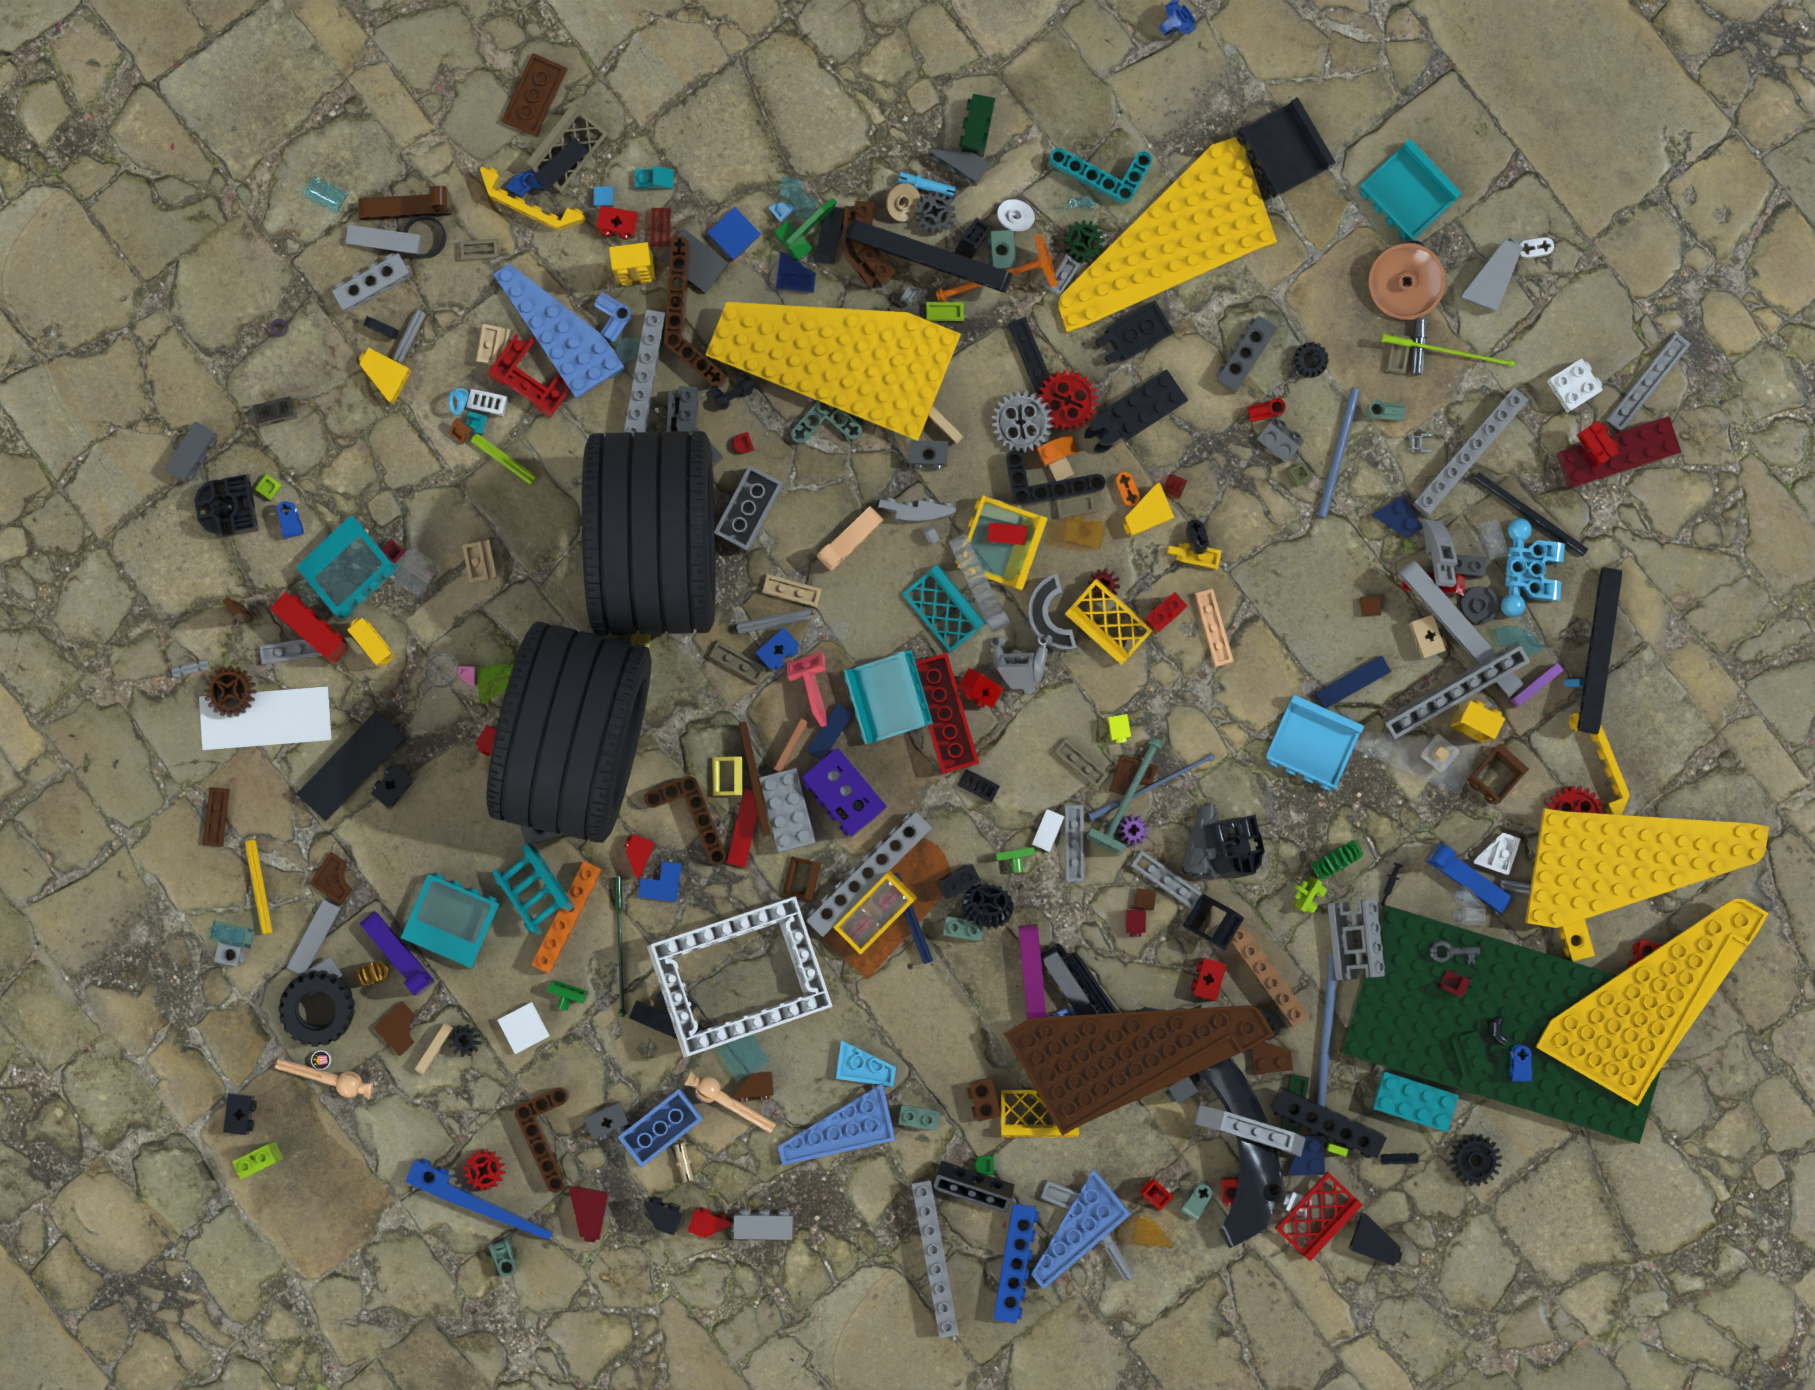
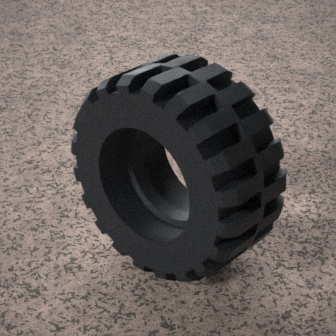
M311 970L309 973L304 972L297 978H294L283 992L279 1005L280 1022L284 1024L286 1033L289 1032L292 1035L291 1038L295 1041L298 1039L301 1041V1044H312V1047H318L321 1044L326 1046L332 1041H337L350 1026L355 1012V1000L352 998L353 993L346 986L347 983L337 978L338 975L334 973L331 975L327 973L328 971L324 970L321 972H316V970ZM321 991L333 999L335 1014L327 1024L321 1026L312 1025L301 1017L299 1002L306 993Z

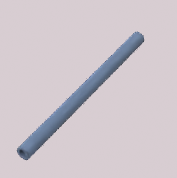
M1351 388L1317 515L1321 518H1327L1360 394V389Z

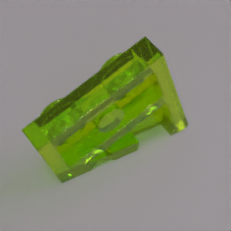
M514 663L476 668L480 705H484L487 701L506 690Z

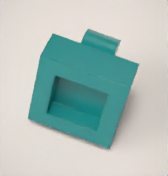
M468 411L465 424L472 429L471 432L483 435L488 416Z

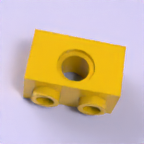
M1585 919L1558 929L1559 938L1564 941L1563 953L1566 959L1574 962L1595 956ZM1574 935L1579 938L1577 946L1571 943V938Z

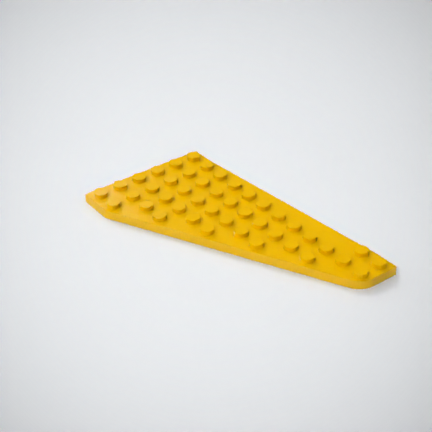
M1236 137L1211 145L1062 293L1058 309L1066 333L1093 324L1109 315L1253 251L1277 244L1250 161L1246 156V150L1243 145L1241 146L1238 143Z
M1543 808L1525 923L1559 928L1755 864L1765 854L1769 826L1752 823L1565 812Z
M1744 899L1728 901L1552 1018L1535 1047L1638 1106L1653 1079L1743 951L1759 932L1769 913Z

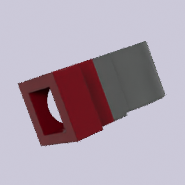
M390 539L381 548L383 553L393 563L405 553L393 539Z

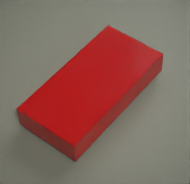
M989 522L987 542L1025 545L1027 526Z

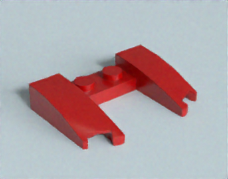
M515 334L487 375L502 386L506 384L535 404L537 410L551 419L570 392V389L559 373L550 386L546 388L517 368L536 338L530 337L529 342L517 340L518 334Z

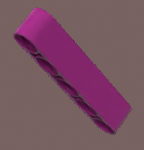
M1038 924L1018 926L1027 1020L1030 1018L1047 1017Z

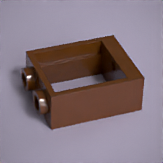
M1500 743L1492 749L1467 778V781L1472 789L1484 795V799L1488 803L1497 805L1506 797L1529 768ZM1494 756L1515 774L1498 795L1477 778Z

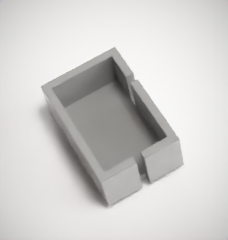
M739 1209L734 1215V1239H793L794 1213H790L788 1209H779L777 1213H770V1209H759L758 1213H751V1209Z

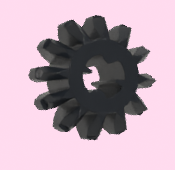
M469 1024L465 1025V1029H463L462 1025H458L459 1032L455 1029L451 1031L455 1037H448L449 1040L454 1041L449 1047H457L453 1052L454 1054L461 1050V1057L465 1056V1052H467L468 1056H472L471 1049L475 1052L479 1050L474 1045H481L482 1043L481 1041H476V1038L480 1037L481 1034H473L477 1028L473 1027L469 1031ZM464 1035H466V1038L469 1040V1043H466V1046H464V1043L460 1041L461 1038H464Z

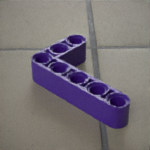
M373 911L359 923L406 979L404 984L413 995H421L435 983L431 975L376 911Z

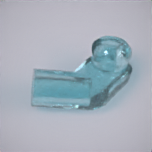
M1091 196L1071 198L1068 202L1071 208L1085 205L1086 209H1091L1095 206Z

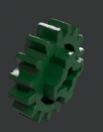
M1083 220L1080 225L1075 221V227L1070 225L1068 227L1070 232H1065L1064 234L1068 237L1063 240V243L1068 244L1065 247V251L1070 250L1069 256L1075 255L1076 261L1079 257L1082 258L1083 262H1085L1087 257L1092 261L1093 255L1098 257L1100 254L1098 250H1103V246L1100 245V243L1105 242L1104 238H1100L1103 235V231L1098 232L1099 225L1093 227V221L1086 224L1085 220ZM1084 229L1090 230L1091 233L1084 231ZM1076 232L1077 238L1071 242L1072 235ZM1081 236L1085 240L1088 239L1087 246L1084 244V242L1080 243ZM1097 240V244L1092 250L1091 243ZM1076 249L1083 250L1084 253L1078 252Z

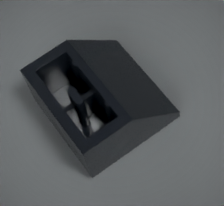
M656 1196L647 1197L644 1201V1206L655 1229L674 1236L684 1210L680 1209L681 1205L670 1202L669 1205L662 1203L663 1199Z

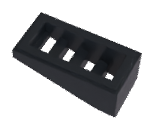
M965 769L957 785L989 803H992L1000 787L998 784L968 769ZM968 776H973L968 786L964 785ZM975 779H979L975 789H972L971 787ZM982 782L986 783V785L980 793L978 792V790ZM992 786L993 788L987 797L985 793L988 787Z

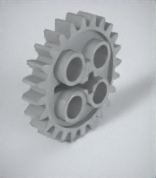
M1019 390L1017 391V396L1014 392L1010 393V398L1004 396L1005 403L999 401L998 405L1000 408H994V411L998 414L992 416L993 419L997 420V422L992 424V426H997V430L994 433L1000 434L997 440L1004 439L1003 446L1010 444L1009 450H1013L1016 447V450L1020 452L1023 448L1024 453L1028 452L1029 448L1032 451L1036 450L1035 444L1038 447L1042 446L1041 441L1046 442L1048 440L1045 435L1052 434L1048 428L1054 427V425L1049 423L1054 417L1048 416L1052 409L1046 410L1045 408L1048 402L1042 404L1043 397L1036 399V393L1029 396L1028 390L1024 392V395ZM1028 406L1034 408L1035 413L1033 416L1027 413ZM1010 408L1016 411L1015 418L1010 417ZM1019 420H1026V423H1020ZM1031 425H1034L1037 429L1035 435H1032L1029 431ZM1012 427L1017 428V437L1011 434Z

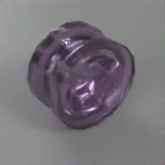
M275 319L271 323V331L275 336L284 337L288 333L289 327L285 320ZM278 323H281L282 326L285 327L284 330L282 329V332H278V330L275 329V326L278 327Z

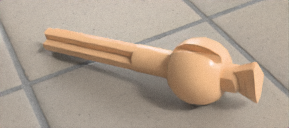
M278 1058L275 1068L335 1086L337 1092L345 1098H353L360 1093L369 1100L374 1089L373 1082L362 1083L361 1077L351 1071L343 1072L339 1076Z
M690 1072L686 1078L684 1085L695 1088V1095L701 1102L712 1103L716 1101L769 1133L776 1126L774 1122L720 1091L721 1085L715 1078L707 1076L699 1079L693 1072Z

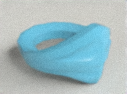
M457 388L449 394V407L454 415H460L465 408L469 395L465 389ZM454 396L457 398V409H456V410H455V408H454V406H453V397H454Z

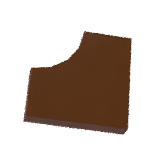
M1121 754L1109 791L1125 796L1142 761ZM1149 764L1139 785H1152L1158 766Z
M330 852L309 883L340 905L344 903L353 890L345 879L347 862L333 852Z
M403 1001L374 1027L399 1056L415 1043L410 1034L411 1021L416 1015Z

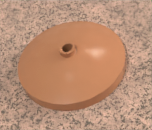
M1399 243L1387 248L1375 259L1369 273V290L1375 304L1387 315L1403 320L1416 319L1432 311L1440 302L1446 285L1445 271L1440 259L1430 249L1416 243ZM1404 277H1410V282L1405 283Z

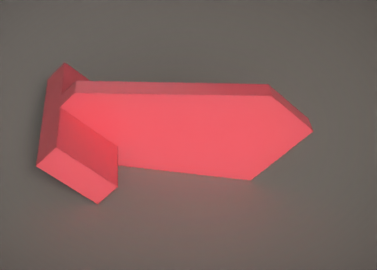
M823 652L787 662V677L790 681L804 677L812 713L821 727L827 726L826 711L815 673L826 670Z

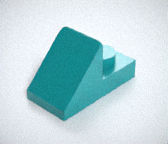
M653 166V169L635 168V189H674V170Z

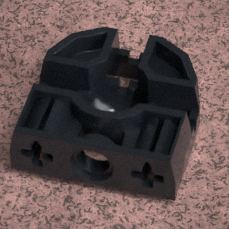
M249 474L207 481L198 489L194 499L197 520L206 531L221 537L259 531ZM225 483L226 492L218 494L216 484ZM243 496L246 511H240V504L236 497ZM220 498L222 502L219 506H215L216 501ZM210 505L211 514L202 515L201 507ZM231 521L233 532L224 533L223 522Z
M1256 815L1203 826L1208 849L1215 848L1216 851H1219L1218 859L1211 860L1213 867L1219 875L1226 878H1240L1257 873L1258 868L1262 865L1265 850ZM1235 827L1236 834L1227 833V829ZM1250 839H1254V842L1258 844V846H1255L1256 850L1251 851Z

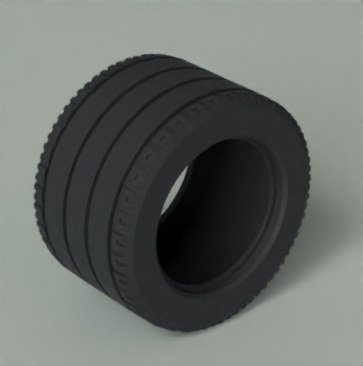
M688 431L664 432L663 436H661L660 432H636L634 436L631 432L607 433L606 437H604L603 433L589 435L584 449L582 469V553L587 614L590 626L595 634L608 635L610 631L612 635H636L638 630L640 634H665L666 630H668L669 634L693 633L694 629H696L697 633L710 632L715 618L716 547L712 454L710 441L705 432L693 431L692 435H689Z
M535 622L524 636L513 664L496 728L486 791L487 808L491 818L501 821L506 820V822L526 827L533 826L535 829L556 834L561 832L562 835L582 840L589 838L591 842L604 843L616 823L639 741L651 676L652 660L648 647L639 644L633 646L632 642L610 637L606 639L605 636L584 631L578 633L575 629L558 625L550 626V624L544 622Z

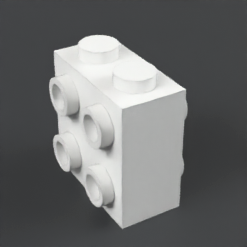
M1583 359L1578 360L1547 381L1567 413L1603 391L1601 381L1593 376L1590 364L1587 361L1584 362Z

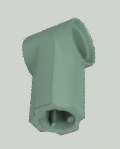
M1375 400L1366 407L1365 412L1366 416L1371 420L1404 421L1406 408L1405 404L1386 403ZM1372 406L1379 408L1380 413L1378 415L1372 412Z

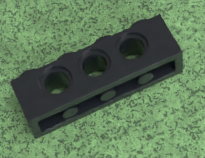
M941 1160L933 1189L1006 1213L1012 1199L1015 1184Z

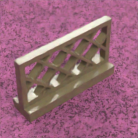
M574 104L570 106L525 163V166L530 170L532 169L538 173L540 170L537 167L541 162H548L553 159L551 157L553 147H561L563 149L568 144H563L564 133L573 132V136L576 138L577 131H586L588 141L580 143L582 145L588 144L589 152L582 157L584 159L580 164L579 161L577 162L575 170H569L565 173V182L562 186H559L557 183L553 185L561 193L608 135L604 129L581 112ZM578 116L585 120L586 128L575 129L574 121ZM589 130H597L602 136L599 140L590 141Z

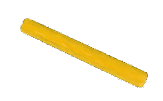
M249 840L245 842L261 933L265 935L272 933L271 920L256 841Z

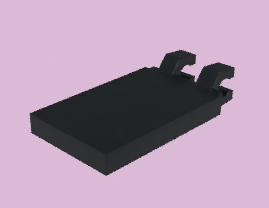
M1154 300L1106 327L1105 335L1096 339L1095 344L1099 349L1109 342L1111 343L1115 351L1104 358L1109 365L1119 358L1121 361H1127L1173 335L1174 331Z

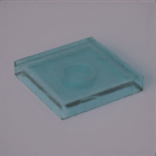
M753 1034L728 1042L716 1050L737 1082L770 1061Z

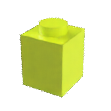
M1128 715L1108 717L1111 741L1116 740V744L1127 742V738L1131 737Z

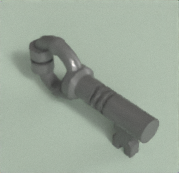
M1438 941L1430 947V957L1440 963L1446 962L1453 955L1465 954L1469 957L1467 964H1470V962L1475 964V954H1480L1479 946L1452 947L1446 941ZM1438 946H1445L1447 948V955L1445 957H1437Z

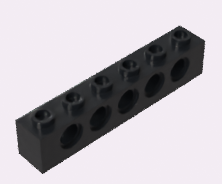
M1281 1086L1270 1106L1274 1111V1115L1282 1119L1286 1116L1292 1119L1291 1122L1300 1127L1303 1124L1309 1127L1308 1130L1314 1134L1319 1135V1133H1323L1326 1135V1139L1334 1143L1338 1140L1343 1143V1147L1351 1151L1355 1148L1361 1151L1360 1154L1369 1159L1371 1156L1378 1158L1387 1139L1383 1133ZM1291 1104L1298 1105L1297 1110L1294 1112L1288 1111ZM1309 1112L1315 1113L1312 1120H1306V1115ZM1326 1120H1332V1125L1329 1128L1323 1127ZM1349 1128V1134L1341 1136V1130ZM1361 1136L1367 1137L1364 1144H1358V1139Z

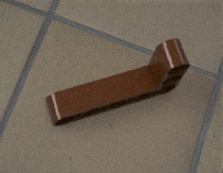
M446 186L429 187V194L358 199L360 220L414 218L419 215H429L432 217L452 215L451 194Z
M686 776L646 793L645 803L652 808H657L685 797L710 862L714 865H721L726 861L725 849L699 783L694 777ZM687 780L694 781L695 786L692 790L685 789L684 784ZM669 787L676 788L677 793L674 797L667 796L666 791ZM651 794L658 795L659 801L656 804H650L649 796ZM696 797L702 801L699 808H693L691 805V801ZM702 815H706L709 819L706 826H701L698 823V819ZM709 833H713L716 836L713 844H708L705 841V837ZM715 851H720L723 854V858L719 862H715L712 858Z
M564 1087L555 1088L520 1104L515 1109V1117L549 1191L554 1193L561 1191L566 1182L537 1116L568 1101L569 1092ZM557 1091H562L565 1095L564 1100L561 1102L555 1099ZM539 1099H544L547 1102L546 1109L538 1108L537 1102ZM522 1107H526L529 1110V1116L526 1118L520 1115ZM529 1125L536 1126V1135H530L528 1133L527 1129ZM539 1142L545 1145L543 1153H539L535 1149L536 1144ZM545 1160L553 1163L552 1170L544 1169L543 1163ZM553 1178H558L561 1181L560 1188H554L551 1185Z

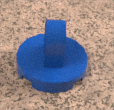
M1171 0L1166 4V12L1169 19L1159 26L1164 36L1176 28L1188 35L1197 28V26H1193V23L1196 22L1194 16L1185 5L1181 7L1178 4L1179 0Z

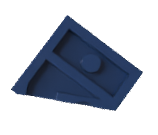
M1303 1136L1306 1139L1301 1157L1294 1156L1287 1175H1324V1136Z

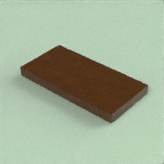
M532 53L501 122L537 138L568 69Z

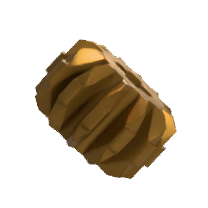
M380 960L363 965L355 971L356 980L361 987L380 983L389 977L385 962Z

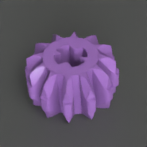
M1130 814V822L1126 817H1123V821L1126 824L1119 823L1118 825L1123 830H1117V834H1124L1119 840L1122 841L1127 838L1125 843L1127 846L1132 840L1133 847H1136V840L1140 844L1144 843L1141 836L1144 838L1149 837L1143 831H1149L1150 828H1143L1147 821L1144 820L1140 823V815L1134 821V815ZM1131 825H1135V828H1138L1135 836L1128 832V829L1132 827Z

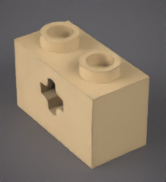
M1430 615L1409 623L1421 659L1446 651L1447 643L1444 636L1440 635L1438 629L1441 627L1437 618ZM1427 631L1429 634H1433L1431 641L1425 638Z

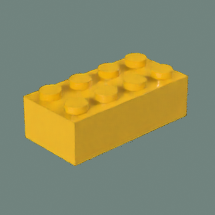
M648 242L609 247L612 271L618 284L631 286L633 282L639 281L641 284H647L656 279L653 256Z
M1474 700L1459 705L1448 726L1481 743L1496 739L1506 718L1501 716L1502 713L1493 708L1488 710L1484 708L1485 704Z

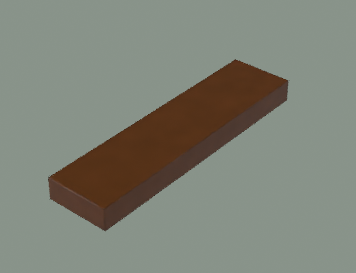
M230 597L222 601L233 617L247 624L253 620V617L242 603Z

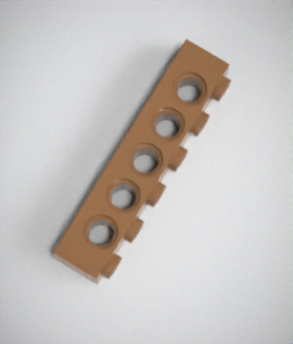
M1241 923L1230 943L1290 1026L1295 1028L1310 1016Z

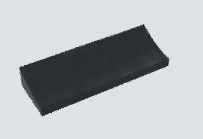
M375 711L296 795L327 822L398 748L406 737L380 712Z

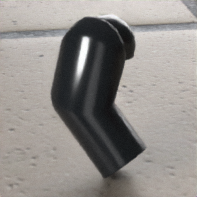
M1496 1016L1490 1021L1489 1033L1503 1046L1509 1039L1502 1033L1503 1019Z

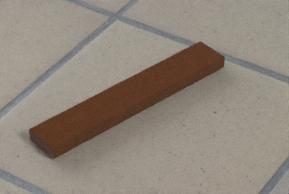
M746 721L739 722L762 836L766 837L770 835V828Z

